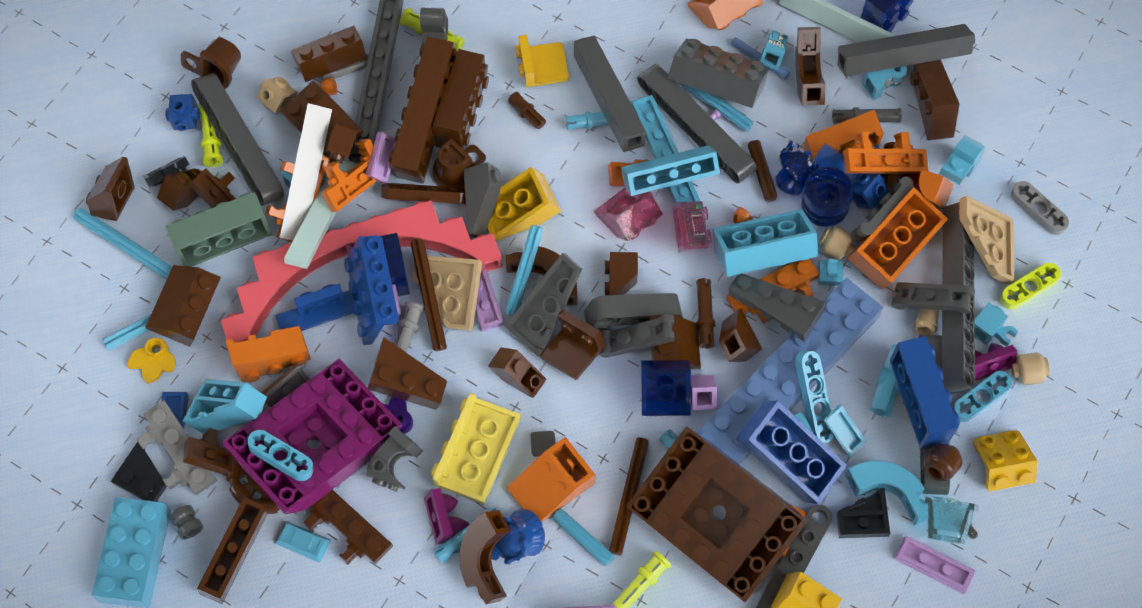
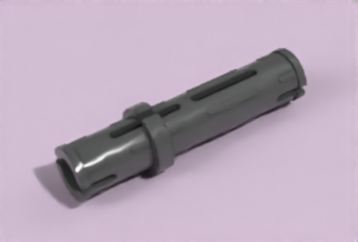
M853 107L851 110L833 109L832 118L834 119H832L833 124L841 123L875 110L879 122L900 123L902 114L899 113L902 111L901 108L859 109L858 107Z

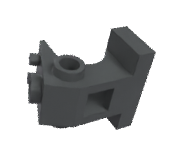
M394 426L388 433L390 435L389 439L371 457L366 475L373 478L372 483L382 487H386V484H389L388 488L397 492L398 488L405 490L406 487L396 479L394 465L403 456H415L418 458L423 450Z

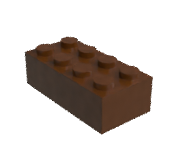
M458 49L432 125L436 148H441L451 138L462 149L464 145L468 146L471 136L469 130L470 127L475 126L477 119L476 109L482 105V91L487 89L489 84V76H487L488 64H485V55Z

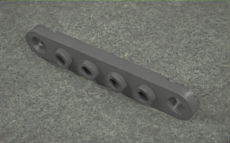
M814 505L809 509L805 516L808 522L790 544L788 551L781 560L756 608L771 607L787 573L805 572L832 522V513L826 506ZM816 512L823 513L826 522L818 524L814 522L812 515Z

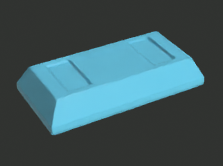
M841 404L823 419L849 457L867 442Z
M286 521L275 544L320 563L331 540Z

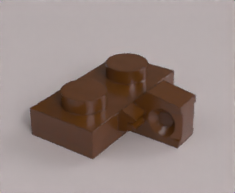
M205 168L188 184L211 208L216 207L219 203L236 199L227 187L235 179L230 172L219 179L217 176L214 177Z
M208 428V431L202 435V439L189 437L185 441L183 462L223 475L233 471L230 463V457L233 456L226 448L220 447L217 444L218 430Z

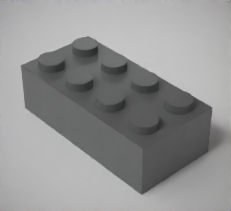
M686 38L674 54L668 79L753 108L763 91L770 67L765 66L760 61L745 59L740 54L722 51L720 47L702 44L697 39Z

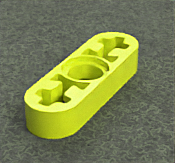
M1054 263L1041 265L1007 286L1000 296L1001 304L1010 310L1020 307L1055 285L1061 276L1060 268ZM1046 272L1053 273L1052 277L1048 276L1043 281L1041 280ZM1031 281L1035 283L1037 289L1035 291L1027 290L1024 282ZM1018 291L1020 292L1015 300L1007 298L1008 295L1013 296Z

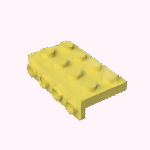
M470 393L469 397L464 398L461 403L460 411L462 413L459 419H455L450 429L452 435L449 441L444 442L440 453L443 456L439 463L434 464L431 477H433L434 486L485 505L522 416L514 411L478 399L476 394Z

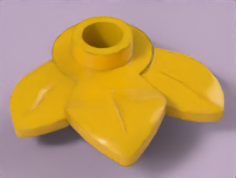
M152 338L146 342L145 347L136 349L131 354L127 367L128 369H141L144 380L147 384L158 380L163 371L172 373L175 369L176 360L174 355L169 352V347L165 340ZM155 348H161L159 352L153 353Z

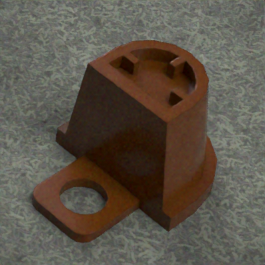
M220 36L206 50L201 51L200 58L187 51L181 53V65L185 69L200 75V77L215 73L224 89L228 88L231 84L232 74L241 60L239 49L233 43ZM187 58L194 61L196 67L190 65L187 62Z
M451 138L439 149L438 157L432 168L434 180L438 186L465 188L464 169L483 164L486 161V155L476 145H470L463 150ZM476 153L479 159L473 163L472 158L468 154Z

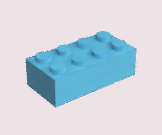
M803 209L712 229L715 254L727 277L737 276L754 270L759 271L772 266L785 265L794 261L808 260L818 256L817 232Z
M115 497L92 596L97 601L107 604L150 608L171 510L165 503Z

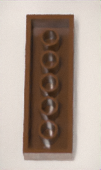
M427 36L426 42L422 43L419 55L421 60L419 65L416 64L413 73L415 81L413 86L410 85L408 89L407 99L409 101L407 107H404L402 110L401 120L403 122L401 129L398 128L395 134V142H397L395 150H391L389 155L390 166L397 178L424 184L435 146L432 125L457 55L454 42Z

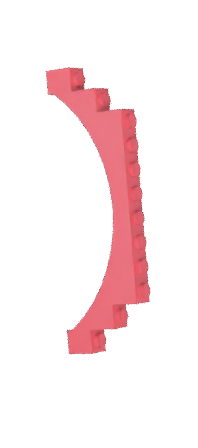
M421 201L405 209L398 208L386 215H376L367 221L354 222L347 227L327 231L307 269L285 264L284 257L292 243L284 244L280 248L271 251L265 250L258 255L252 256L259 281L247 282L237 288L244 313L231 314L227 318L222 319L221 323L226 340L233 339L234 343L248 340L247 336L255 334L257 336L271 310L292 287L318 268L349 255L350 249L353 248L359 236H380L383 239L384 247H411L410 243L412 240L421 238L424 240L426 249L446 253L456 258L482 261L481 273L482 270H485L484 265L487 272L503 267L502 256L493 233L488 235L481 234L475 239L470 240L462 217L449 218L443 223H439L432 201Z

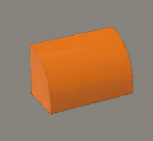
M922 170L919 177V187L922 194L930 202L943 210L947 205L954 184L942 175Z

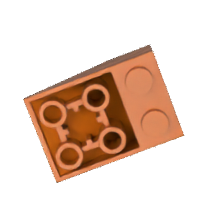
M564 437L547 449L506 488L522 509L532 511L543 522L594 485L596 474L569 440Z

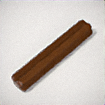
M752 140L748 144L751 158L757 166L756 174L764 200L766 202H773L778 195L761 142L759 140Z

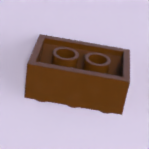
M355 26L343 29L290 51L305 82L367 58L362 39Z
M173 265L145 328L190 347L221 277L199 267Z

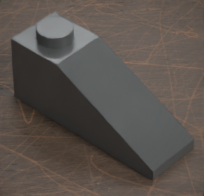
M488 162L464 169L468 234L475 238L486 233L500 194L501 173L499 169Z

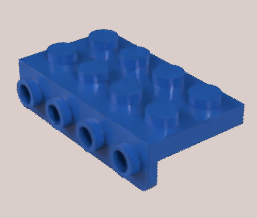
M359 236L353 248L350 249L348 257L345 258L344 268L349 273L348 287L350 294H353L354 298L353 313L358 318V336L362 338L363 345H372L384 325L397 324L399 316L383 239L380 236Z

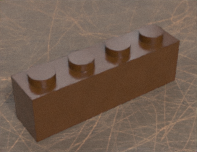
M243 497L197 587L200 595L223 604L268 515L266 506Z

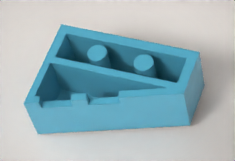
M205 378L183 422L202 434H205L208 428L222 430L256 419L262 412L263 404L267 397L245 382Z

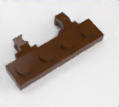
M331 490L312 505L309 510L311 515L304 521L305 526L312 532H314V528L317 525H321L323 522L326 524L331 523L347 538L346 542L349 544L347 545V550L343 554H339V557L347 565L356 556L362 558L364 555L374 564H377L393 547L389 540L334 490Z

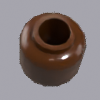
M938 444L927 455L924 463L926 472L931 478L937 481H948L959 471L963 461L956 447Z

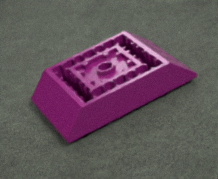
M339 358L256 419L222 442V445L286 515L308 509L370 462L371 457L389 439L390 435L388 433L394 426L400 430L402 423ZM264 430L308 456L313 463L312 476L308 480L297 481L255 456L248 447L249 435L253 431ZM255 440V446H258L259 444L264 445V440ZM310 440L320 442V446L315 449L309 448L306 444ZM283 450L276 451L273 455L278 461H282L288 456ZM306 465L297 466L298 472L302 469L306 471Z

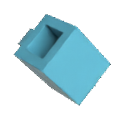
M989 302L975 318V337L985 345H988L992 338L996 337L1001 344L1008 346L1011 340L1005 334L1015 337L1018 331L1012 326L1003 327L1008 315L1000 307Z

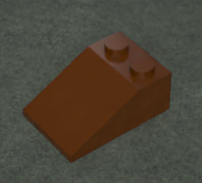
M314 81L309 83L280 110L288 122L300 134H302L308 103L332 109L329 124L335 125L336 123L356 130V139L363 133V130Z

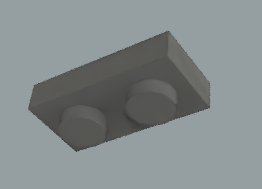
M294 364L261 392L267 397L265 403L269 408L310 379L298 364Z

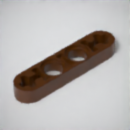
M385 183L381 185V197L384 199L425 202L431 200L437 203L466 204L465 188L399 183Z

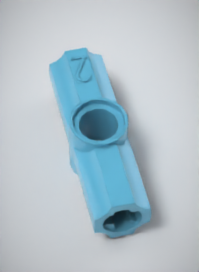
M892 344L885 365L882 366L876 383L877 390L871 403L870 411L881 417H890L897 394L900 393L889 361L897 344Z

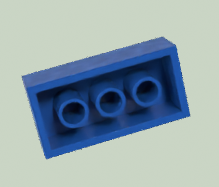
M926 336L898 342L889 360L920 450L935 447L938 444H948L960 425L959 416L956 411L953 412L950 404L952 401L950 391L947 388L945 389L942 381V369L936 365L934 359L935 349L931 343L929 344Z
M764 401L736 438L739 443L805 503L819 504L847 466L779 401Z

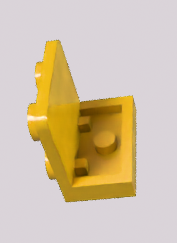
M527 35L518 36L519 45H515L516 57L521 58L522 64H518L520 77H524L526 88L569 80L564 47L561 42L529 46Z
M1018 430L985 435L973 439V446L986 467L985 487L988 492L1036 483L1038 460Z

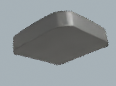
M554 431L532 432L530 435L531 452L535 457L541 456L555 444Z

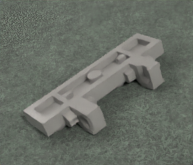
M165 400L144 413L150 425L145 428L147 432L137 438V441L143 449H146L150 443L157 442L158 445L163 444L176 464L173 466L175 471L171 473L168 479H163L168 488L172 489L180 483L183 487L189 484L194 493L198 495L218 481L212 471L183 462L185 441L189 436Z

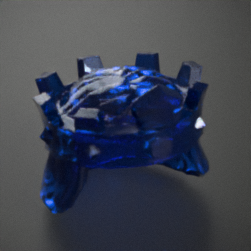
M789 139L786 148H783L780 152L779 161L782 169L775 179L776 185L784 193L798 196L802 193L805 184H808L809 181H813V178L820 175L818 172H815L819 168V164L810 161L809 156L812 153L809 150L804 153L798 150L800 145L798 143L793 144V141Z

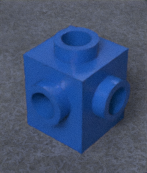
M170 95L169 108L165 110L166 120L171 123L174 130L186 131L188 129H196L197 120L200 119V109L193 95Z
M862 173L856 178V181L847 192L858 208L874 209L890 190L880 174Z

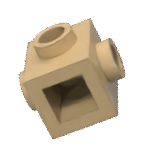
M267 78L261 83L257 98L263 102L267 109L277 113L281 112L280 110L298 92L288 85L284 78Z

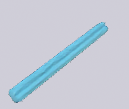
M79 208L74 212L73 218L167 280L172 269L171 265L97 217L91 216L83 208Z

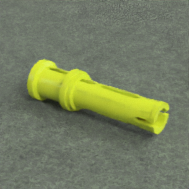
M406 8L401 16L400 25L403 27L408 26L416 30L417 34L422 35L420 15L414 13L411 8ZM448 31L447 41L454 42L457 51L462 49L465 39Z
M199 104L203 139L200 142L201 148L204 150L203 164L207 167H217L223 163V157L220 155L219 149L221 141L217 137L216 130L205 111Z
M654 551L652 553L653 557L644 567L638 569V576L612 605H616L617 608H629L649 585L653 586L657 583V578L665 569L671 568L670 562L662 554ZM636 588L635 592L625 601L624 604H622V602H623V601L632 593V591Z

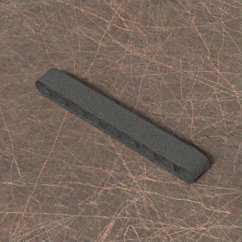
M960 202L943 208V214L948 220L943 224L942 284L965 285L974 288V244L960 221ZM956 296L955 300L960 301L961 296ZM975 296L970 299L971 308L968 314L942 310V381L945 389L947 388L950 393L972 389L975 385Z

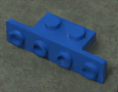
M340 283L326 285L322 290L313 293L305 292L294 299L297 308L276 315L279 329L300 326L301 331L316 327L353 314V294H350L349 290L343 292Z

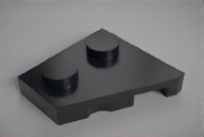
M182 156L144 175L143 178L149 187H156L163 183L166 175L187 170L186 167L190 164L186 157Z
M139 442L135 444L111 480L115 486L145 501L157 502L167 487L156 466Z
M880 488L871 496L863 497L856 501L854 505L846 506L837 511L836 518L839 538L889 537L890 526L885 488Z

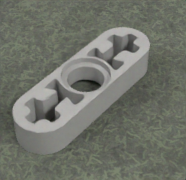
M1020 181L1015 184L1011 191L1012 200L1050 234H1063L1069 225L1068 217L1029 182ZM1024 190L1027 192L1023 195L1019 194V191L1022 192ZM1033 197L1034 199L1029 204L1028 200H1031V198ZM1034 204H1042L1046 211L1043 213L1037 212L1034 209ZM1057 221H1060V222H1061V224H1060V225H1057V226H1055V225L1053 224L1054 222H1057Z

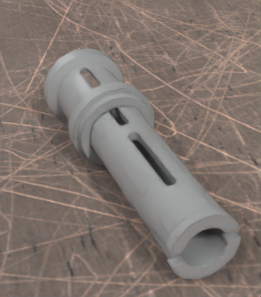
M406 301L404 304L406 309L402 319L398 321L399 331L394 342L396 346L406 353L413 333H416L419 329L417 324L421 313L425 312L422 305L411 301Z

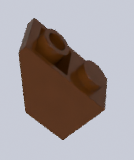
M194 168L166 175L157 199L173 211L188 207L199 196L188 184L202 171Z
M610 252L609 260H605V274L609 275V282H605V295H625L637 284L638 252Z
M738 309L722 321L719 343L729 362H746L762 350L742 309Z
M500 347L488 365L501 380L531 398L536 396L546 381V378L516 349Z

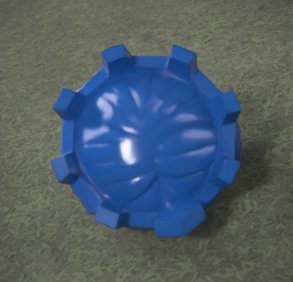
M520 509L514 511L508 517H503L511 532L497 542L493 549L492 560L496 561L502 557L505 559L504 564H511L513 561H519L526 556H536L542 551L545 543V531L541 520H539L536 514L527 509Z

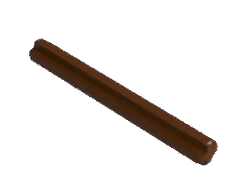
M421 238L414 239L410 244L432 347L436 352L443 351L447 348L425 243Z
M637 437L609 548L613 555L620 556L623 553L632 511L626 505L638 490L649 443L645 438Z

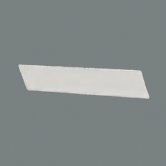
M309 103L307 105L280 238L294 240L312 206L332 109Z

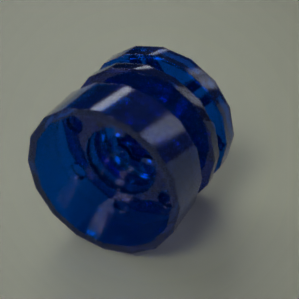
M822 167L813 171L806 179L801 207L809 221L821 227H831L842 222L848 214L853 197L854 187L852 180L847 173L839 168Z

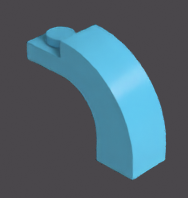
M964 135L942 166L939 174L960 185L965 176L969 177L985 152L986 146Z
M878 460L863 462L848 468L845 477L856 497L873 490L885 488L886 491L893 493L901 500L914 526L924 522L927 518V505L923 499H919L925 488L917 477L907 469L895 463Z

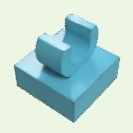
M838 259L820 260L819 285L838 286L843 281V261H838Z

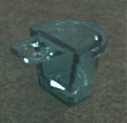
M925 497V503L928 504V538L949 543L965 544L974 512H978L979 505L950 498Z

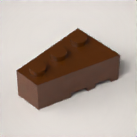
M936 60L914 64V71L910 74V81L915 89L927 141L954 138L960 103L942 61Z
M383 337L367 388L381 394L437 410L441 404L447 380Z

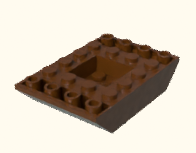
M687 426L626 505L627 508L743 602L749 599L808 522L791 504L717 446ZM718 505L726 510V516L723 520H717L713 516V509Z

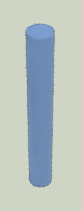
M737 37L732 40L731 45L754 60L760 61L762 55L760 52ZM765 57L768 61L774 62L768 57ZM779 66L778 71L769 68L783 79H786L790 74L788 70Z

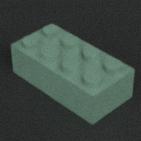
M255 192L242 194L237 199L219 203L214 208L198 211L193 216L175 220L172 224L166 226L183 266L190 267L272 236Z

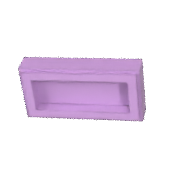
M377 132L366 176L380 183L388 182L391 171L389 155L391 150H395L397 143L395 138L384 132Z

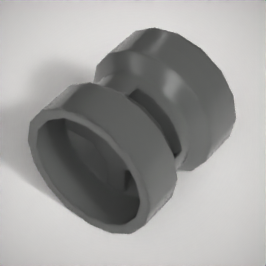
M191 505L178 508L169 517L172 524L178 527L177 533L182 540L194 537L204 527L201 521L194 517L196 512Z

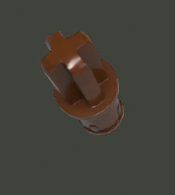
M514 92L510 95L508 103L520 113L521 118H526L536 129H541L546 124V120L534 109V105L528 103L519 92Z

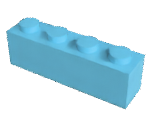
M709 145L621 167L625 189L631 196L720 174L717 152Z

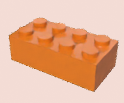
M913 187L873 233L866 237L847 259L882 290L898 277L948 218Z

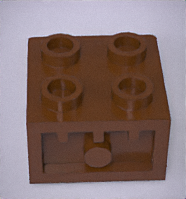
M563 309L558 315L562 330L545 348L540 357L572 379L577 380L606 344L600 330Z

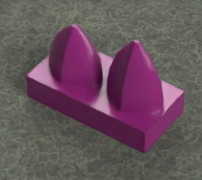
M991 343L986 354L975 350V381L991 376L997 371L1012 369V364L1016 363L1017 358L1015 347L1013 345L1003 347L999 344Z
M441 488L431 489L424 497L436 545L446 543L450 537L455 536L469 525V522L464 519L448 516L447 513L456 507L458 500L451 495L442 493Z

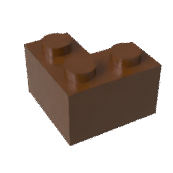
M336 123L335 125L329 124L323 153L329 155L332 161L341 164L343 160L348 162L357 137V131Z

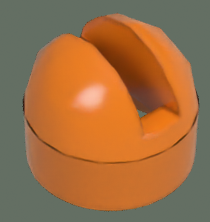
M335 78L323 79L320 87L329 96L337 95Z
M739 207L733 214V222L735 224L753 220L752 215L742 207Z

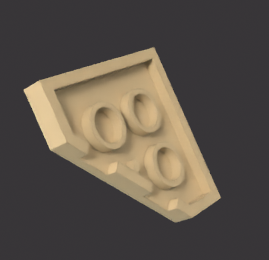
M969 196L960 198V221L991 277L1005 284L1015 282L1013 218Z
M427 255L443 323L449 329L473 331L482 261ZM413 263L411 278L416 285H419L415 263Z

